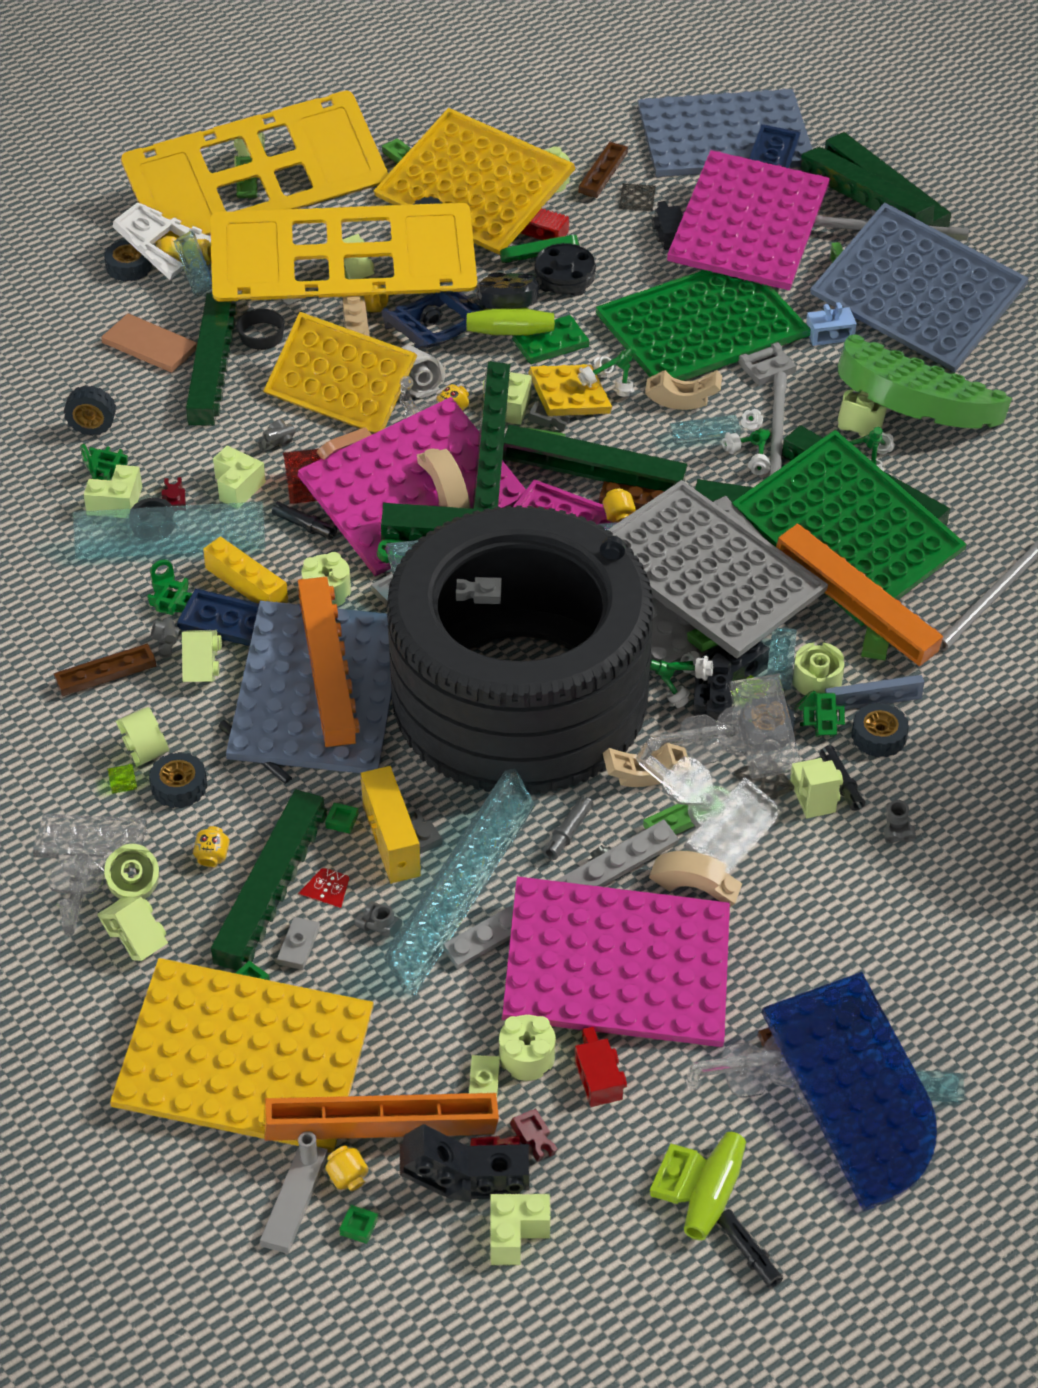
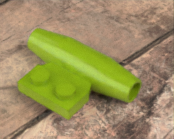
M528 307L467 313V331L488 335H533L554 331V313L528 309Z
M726 1132L707 1160L696 1150L670 1143L650 1188L651 1197L675 1204L690 1201L684 1232L692 1239L705 1240L727 1205L740 1174L746 1146L745 1138L738 1133Z

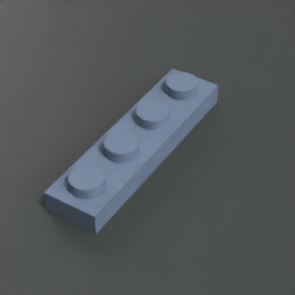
M922 675L827 688L825 693H835L836 706H844L845 710L865 707L868 704H889L922 699L925 682Z

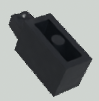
M658 201V208H655V217H652V228L656 230L657 242H661L663 250H669L683 214L679 205L668 207L666 201Z

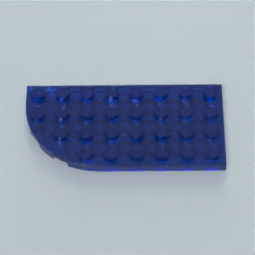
M859 972L763 1007L761 1013L863 1212L890 1202L910 1190L924 1174L934 1154L937 1140L935 1111L925 1087L864 974Z

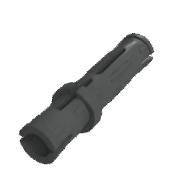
M581 796L560 827L555 828L552 832L551 840L543 849L545 857L548 859L552 857V860H556L563 848L571 843L573 840L571 838L594 806L590 798L586 797L584 800V796Z

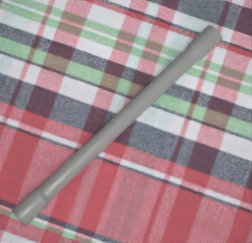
M817 215L813 227L861 230L869 220ZM930 226L955 240L968 241L969 228Z
M782 371L776 372L773 380L774 400L769 476L779 470L782 463L784 404L787 387V374Z
M1038 540L952 627H949L942 634L943 639L940 646L942 651L948 650L959 639L960 635L1038 558Z

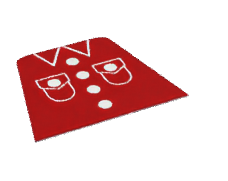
M321 868L298 894L341 908L350 877L327 868Z

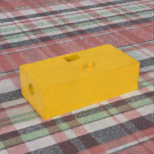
M391 765L361 772L363 808L390 884L420 877L419 841Z

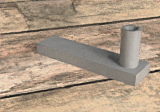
M303 1132L298 1138L299 1147L261 1236V1247L287 1254L290 1252L328 1157V1149L317 1147L316 1137L312 1132Z

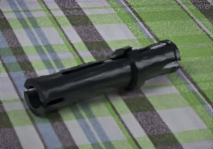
M280 501L273 505L272 514L274 516L303 527L310 534L316 533L328 540H332L333 536L335 537L337 533L336 526L320 520V517L316 515L310 516Z
M825 746L824 748L828 754L826 755L825 751L821 749L819 755L824 762L832 760L836 770L841 771L843 784L839 788L840 794L845 797L852 811L860 810L856 802H859L862 808L866 802L857 789V782L848 774L834 746Z
M731 1209L723 1211L717 1223L747 1259L748 1267L758 1273L768 1289L779 1285L783 1280V1275L769 1260L770 1255L768 1252L758 1246Z

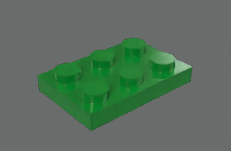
M571 315L554 319V331L533 335H512V340L530 365L589 347L588 337Z

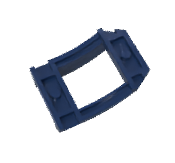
M441 291L440 293H429L413 303L398 306L395 308V311H389L385 308L382 310L385 329L395 328L398 332L409 338V341L415 343V348L421 350L439 346L467 330V313L483 311L484 309L462 292ZM445 303L464 319L451 328L435 333L419 322L422 311L426 307L438 306L440 308Z

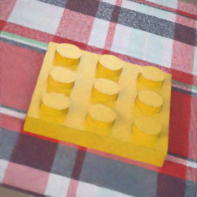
M592 365L531 366L529 368L528 374L532 375L531 381L548 416L611 413L612 405L597 375H595L597 382L592 384L591 388L587 385L583 386L577 374L580 373L581 367L584 369L589 366L593 371Z

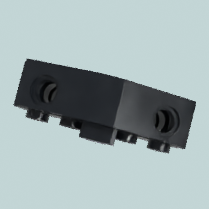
M760 641L738 658L719 645L704 654L701 658L707 656L708 661L713 662V674L708 676L707 684H702L704 679L696 678L695 676L693 724L698 725V719L706 720L705 731L730 732L733 692L768 669L770 648Z
M422 1124L403 1136V1143L400 1144V1176L443 1197L464 1202H471L472 1199H491V1194H521L522 1190H529L528 1144L467 1146Z

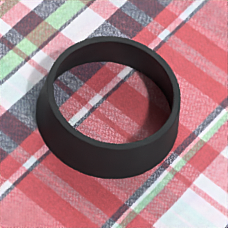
M254 309L240 316L237 321V329L241 342L251 349L265 350L275 347L282 341L285 322L283 317L274 310ZM258 323L272 324L279 329L276 334L265 338H253L243 333L246 328Z

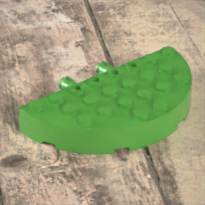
M853 334L846 338L837 365L839 367L837 372L840 378L856 392L861 393V391L869 394L868 399L917 419H922V417L934 418V423L961 428H982L983 424L995 427L1004 423L1012 398L1006 396V393L1001 390H990L985 388L986 385L983 383L969 382L962 375L949 374L944 372L945 370L939 366L931 367L924 364V361L915 357L908 358L900 351L884 349L882 344L866 342L859 335Z

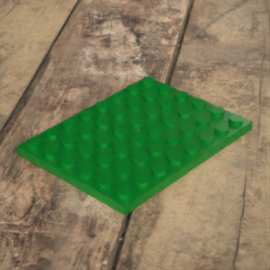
M702 270L596 306L595 314L625 349L630 345L636 349L637 352L632 357L649 377L666 370L670 376L681 381L738 362L740 355H749L771 347V344L778 342L783 346L808 337L811 332L810 327L771 286L707 270Z
M836 430L732 502V505L745 516L753 527L775 547L777 546L778 537L798 523L897 600L966 550L967 545ZM827 595V596H828L830 599H832L841 609H843L853 620H855L861 627L865 625V624H864L861 620H859L856 616H854V615H853L852 613H850L847 609H845L842 605H840V604H839L838 602H836L833 598H831L829 595Z

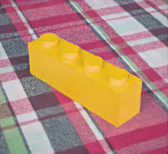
M221 536L203 548L205 568L254 603H260V601L288 603L287 582Z

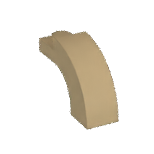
M664 370L647 379L645 394L656 403L668 408L680 410L697 409L707 405L708 396L715 395L721 391L722 375L716 370L694 381H681L673 378Z
M428 449L424 453L418 454V464L429 473L435 484L439 505L442 507L470 508L464 479L451 453L447 449Z
M665 743L660 748L644 754H629L608 748L603 753L608 775L618 777L620 785L627 787H645L665 783L691 770L686 749L670 743Z
M673 851L658 856L649 875L651 880L669 892L677 887H694L707 892L720 902L730 903V907L736 903L742 886L741 882L725 872L727 867L725 863L711 856L691 851Z

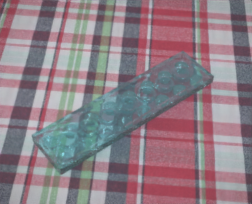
M263 502L73 512L76 559L203 552L204 547L220 536L240 550L266 549Z

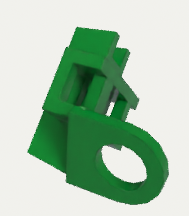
M85 444L80 445L82 460L91 473L92 479L111 481L116 465L128 464V455H124L122 449L115 453L111 452L110 447L107 446L105 450L90 447L88 451Z
M165 559L159 560L150 568L154 595L148 594L149 604L154 606L157 612L174 615L175 612L182 613L193 594L187 592L188 578H184L182 582L175 581L171 562ZM168 566L164 573H155L158 567Z
M810 691L794 707L796 712L803 711V722H800V726H815V737L825 735L834 737L837 735V725H845L844 706H836V695L833 692L817 693ZM814 711L816 713V721L814 720Z

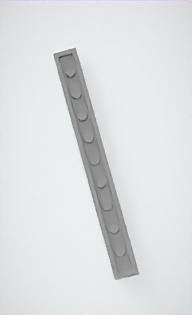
M662 820L555 881L603 887L677 845L679 838L667 822ZM513 905L443 944V950L456 969L463 967L510 940Z

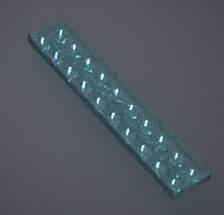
M515 768L504 771L383 956L401 988L408 995H416L442 954L443 944L452 938L536 806Z

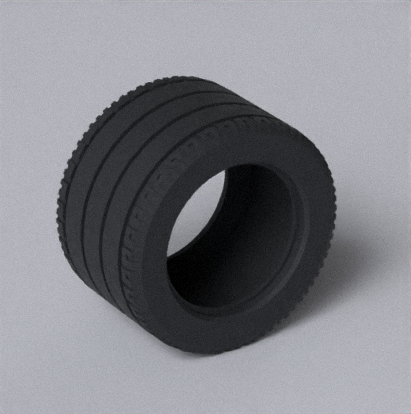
M516 505V507H494L491 510L487 508L481 512L477 510L473 511L472 514H464L461 518L455 517L451 522L447 521L443 526L435 527L434 531H429L426 537L422 536L418 539V543L412 545V549L405 553L400 564L396 566L391 579L387 599V620L393 712L404 739L407 740L409 747L413 749L416 755H419L423 762L426 761L427 765L431 768L434 767L435 771L439 774L443 773L445 777H451L453 781L457 783L462 782L463 785L468 787L471 785L477 790L481 788L486 792L495 791L497 794L505 792L507 795H512L513 793H518V795L529 793V795H533L535 792L544 794L550 790L551 792L557 791L558 788L567 789L570 785H578L580 781H588L589 777L594 778L598 775V772L606 771L603 753L608 748L627 752L628 747L632 746L638 732L642 728L648 707L653 595L643 564L639 562V558L634 555L633 550L628 548L625 542V555L621 559L610 560L602 556L600 545L607 537L613 536V533L605 530L602 525H596V522L587 521L585 517H577L573 513L567 514L563 510L555 511L553 508L548 510L541 506L533 508V506L522 507V505ZM475 577L501 578L500 604L474 603V598L456 601L457 579L475 582ZM532 637L552 641L571 650L546 659L508 661L487 657L469 649L495 639Z

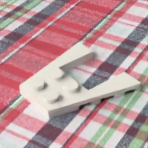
M138 202L116 218L112 226L169 280L182 271L184 264L152 245L169 231H172L186 241L190 239H207L211 243V237L201 233L202 229L194 226L192 229L181 225L180 220L176 218L167 219L162 216V212Z

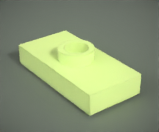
M472 1055L469 1093H496L498 1096L500 1056Z

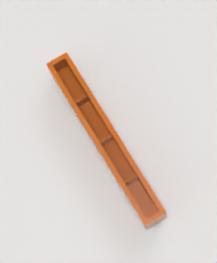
M797 523L778 537L776 548L827 583L828 587L825 592L827 595L919 667L939 652L943 635L924 622L917 614H914L902 605L899 600L884 591L881 586L871 581L864 573L853 567L846 559L831 550L828 545L818 540L808 530Z
M327 576L298 580L299 601L325 747L356 744L355 733H360L358 718H353V714L356 713L355 699H350L349 694H352L351 679H346V675H349L348 662L342 659V656H345L344 641H339L338 638L342 637L340 622H335V619H338L337 604H332V601L335 600L334 587L329 586Z
M496 1093L265 1098L263 1114L264 1141L298 1140L303 1132H312L316 1139L403 1137L422 1124L447 1136L495 1135L499 1120Z

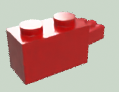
M594 1027L582 1029L584 1044L575 1046V1064L590 1107L623 1100V1089L627 1088V1080L624 1071L619 1072L617 1067L619 1065V1058L616 1049H611L608 1038L599 1040Z

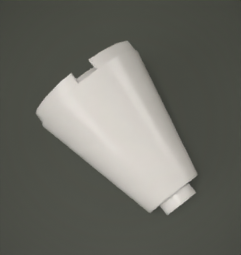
M411 345L401 347L417 355L404 389L410 395L418 398L429 397L439 390V385L445 379V370L441 362Z

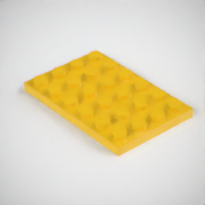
M299 312L263 391L270 396L356 428L362 429L366 427L370 433L374 434L385 429L417 355L409 350Z

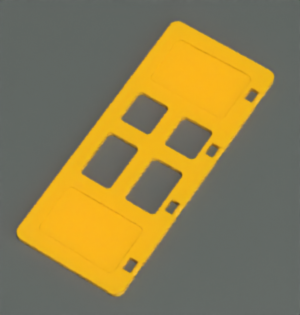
M347 90L273 110L266 114H259L216 126L209 130L198 131L159 142L145 148L127 151L121 157L122 166L138 203L162 212V216L167 219L176 218L181 221V225L192 229L194 226L202 229L201 233L205 235H211V215L215 212H227L217 191V188L254 177L260 178L269 201L237 211L299 209L377 186L388 175V171L354 94ZM331 101L333 106L322 107L321 103ZM273 117L275 122L264 124V119ZM285 126L296 149L271 157L267 156L257 134ZM214 134L216 139L205 141L204 136ZM238 138L244 140L252 162L215 173L209 172L200 152L201 149ZM155 151V156L146 158L144 155L146 152ZM296 165H303L313 188L288 196L284 195L274 172ZM172 231L167 232L160 238L162 239L166 236L176 237L181 243L187 242L185 239L181 238Z
M466 203L215 212L210 217L212 294L216 301L371 296L373 294L440 293L441 291L468 292L477 288L470 207ZM385 220L390 222V241L345 243L342 241L341 224L343 222ZM324 223L327 229V242L325 244L295 245L293 243L292 226L294 224ZM386 256L393 258L394 276L392 278H345L344 259ZM327 259L329 262V279L322 281H296L294 262L296 260ZM452 282V286H440V283ZM373 285H385V288L373 289ZM305 288H318V291L305 292ZM251 290V294H238V291Z

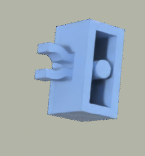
M840 302L836 303L835 309H830L829 304H824V311L807 313L806 324L811 329L809 339L812 346L845 342L847 337L855 335L857 323L849 307L843 308Z

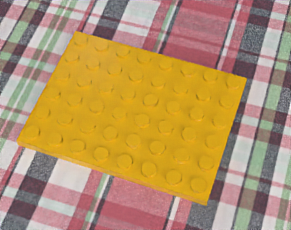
M448 107L374 189V194L376 197L393 205H411L423 197L438 198L443 203H466L470 207L473 243L500 255V250L507 248L576 168L574 163Z
M158 958L110 1100L111 1107L264 1139L263 1114L265 1098L350 1096L374 1002ZM316 1139L317 1147L328 1149V1152L332 1153L335 1151L338 1139ZM276 1140V1142L299 1146L298 1140Z

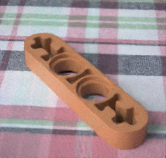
M366 427L326 442L316 453L321 459L325 460L329 455L372 434Z

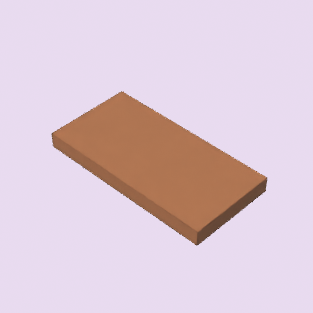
M129 313L101 337L102 343L171 373L197 349V342Z

